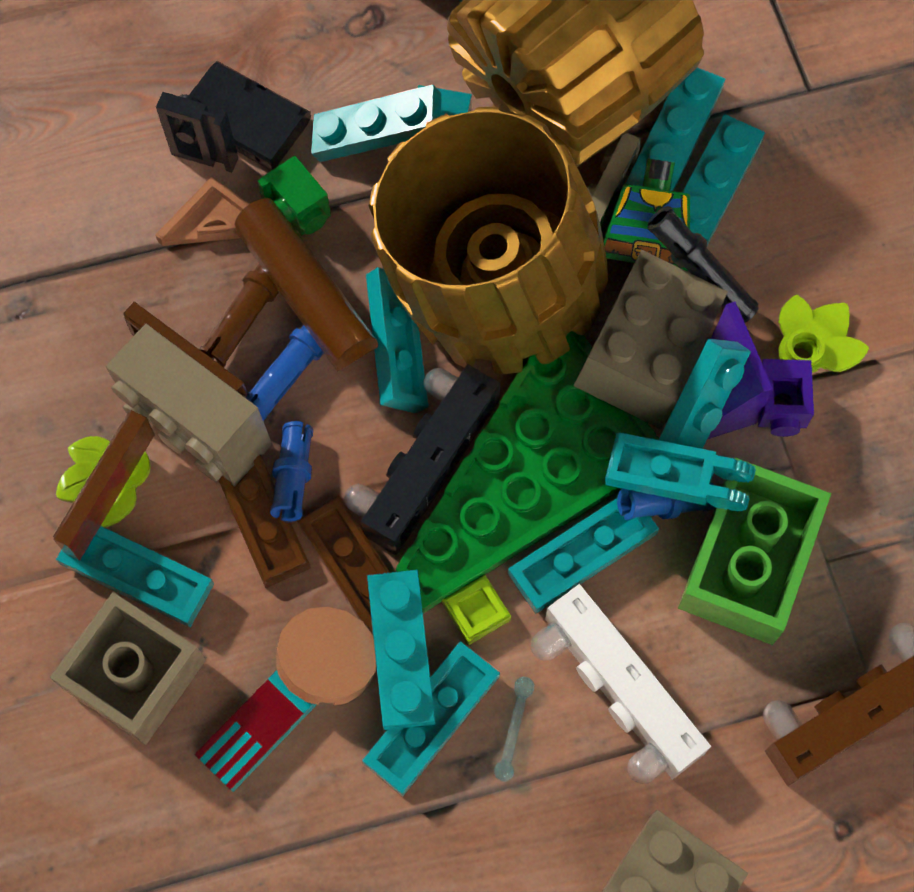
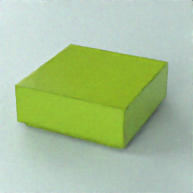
M485 575L442 600L443 606L468 646L511 621L510 613Z

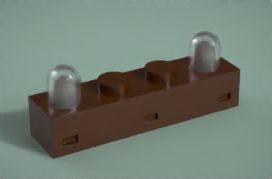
M899 623L889 633V643L903 663L888 672L882 664L870 670L856 680L861 689L846 698L840 690L828 696L814 706L819 715L802 724L792 707L785 701L775 700L766 705L763 711V720L776 741L765 750V753L787 786H790L914 708L913 625Z

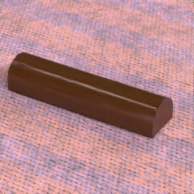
M262 198L246 206L235 220L236 233L337 372L378 347L377 339L276 203L270 198Z

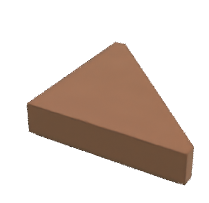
M211 176L155 234L156 239L162 246L240 239L236 233L235 220L249 203Z

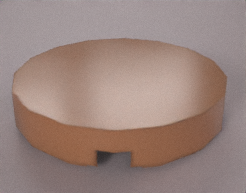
M328 606L310 608L292 617L280 633L276 648L278 675L288 690L305 702L317 705L320 702L333 703V706L346 704L362 695L372 681L376 671L374 637L364 622L349 612Z

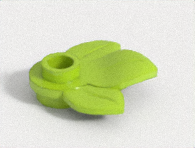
M794 295L785 303L780 311L778 322L784 336L779 346L780 359L811 360L812 373L820 368L835 372L849 370L864 359L869 346L858 339L847 337L850 315L849 306L846 303L827 304L812 310L802 297ZM797 348L805 349L810 357L807 359L801 358L794 350Z
M99 436L82 438L68 447L69 455L76 464L69 467L59 480L56 490V497L59 500L74 503L109 445V440ZM146 451L101 524L102 527L107 528L120 522L135 507L136 488L147 479L151 468L150 459Z

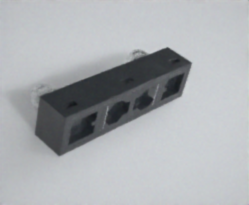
M469 364L466 365L459 377L442 368L432 369L426 374L424 378L426 391L442 402L433 415L426 413L421 418L413 433V438L416 440L407 454L401 451L393 459L386 473V477L390 479L381 492L378 493L364 484H355L349 487L345 493L344 501L347 508L362 517L361 526L365 536L394 555L398 554L500 400V382Z

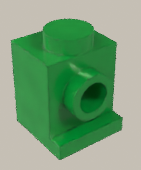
M295 155L257 180L261 199H272L301 236L305 233H315L331 217L328 194Z

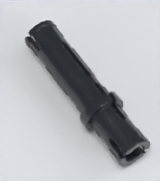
M670 206L658 210L648 221L647 229L672 253L671 260L679 268L685 267L691 274L728 291L721 307L724 309L726 304L736 301L744 322L746 323L752 319L759 309V303L746 292L731 273L706 248V239L699 233H693Z

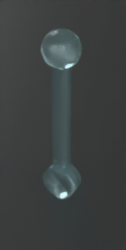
M520 677L514 684V692L517 698L502 760L494 768L495 777L500 781H508L514 775V767L511 763L527 698L534 692V683L528 677Z

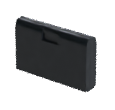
M216 61L208 69L189 94L199 99L202 103L207 104L209 112L218 114L220 108L227 110L237 152L271 171L278 166L293 146L312 116L310 115L311 111L219 61Z

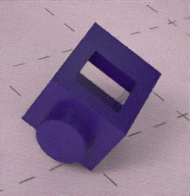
M763 359L762 364L773 390L758 419V427H770V432L774 436L788 437L800 433V428H807L814 416L811 360ZM782 400L788 405H775L774 401Z

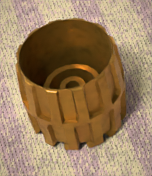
M463 0L451 12L447 21L448 43L453 58L457 64L464 67L462 76L476 99L490 98L493 102L491 107H499L502 112L521 117L530 115L544 123L548 127L553 140L558 145H565L569 149L577 167L621 137L649 114L698 67L704 55L702 42L705 34L701 16L698 14L693 0Z
M477 107L474 111L451 116L444 114L427 122L425 128L406 142L398 144L387 157L388 164L379 182L372 186L368 206L374 218L375 228L371 232V239L394 293L419 329L433 345L439 340L456 364L464 367L469 364L473 367L476 359L491 360L493 371L498 374L522 372V359L535 355L541 364H547L568 352L570 348L566 339L567 334L572 330L578 335H584L592 327L601 311L598 295L604 293L608 282L607 259L596 208L569 149L565 145H558L553 140L548 127L544 123L530 115L521 117L502 112L499 107Z

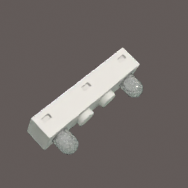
M580 584L547 608L545 620L548 625L532 638V653L540 660L550 661L566 649H569L580 663L576 670L585 684L593 692L600 689L612 703L608 710L616 723L626 733L631 730L636 733L645 746L628 761L627 770L632 780L640 784H647L664 771L673 780L711 748V745Z

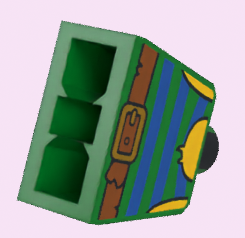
M647 159L643 185L623 184L603 241L606 259L635 263L642 249L675 265L671 260L672 253L647 229V223L658 210L666 206H670L674 213L690 229V194L670 191L675 163Z

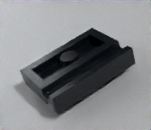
M162 92L156 105V110L171 155L214 167L215 162L224 164L227 172L232 173L239 157L227 110L220 108L218 114L208 111L207 104L202 103L191 95L182 94L177 96Z

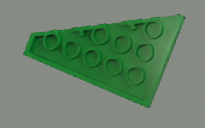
M571 330L566 336L570 350L550 363L541 364L535 355L529 356L522 372H519L514 378L485 429H482L477 437L473 449L464 458L445 488V493L431 516L425 520L420 528L416 540L407 549L398 563L396 572L418 570L423 614L440 604L443 599L488 574L619 492L622 488L607 486L605 482L617 433L659 440V437L647 422L574 386L593 348L584 335H578Z

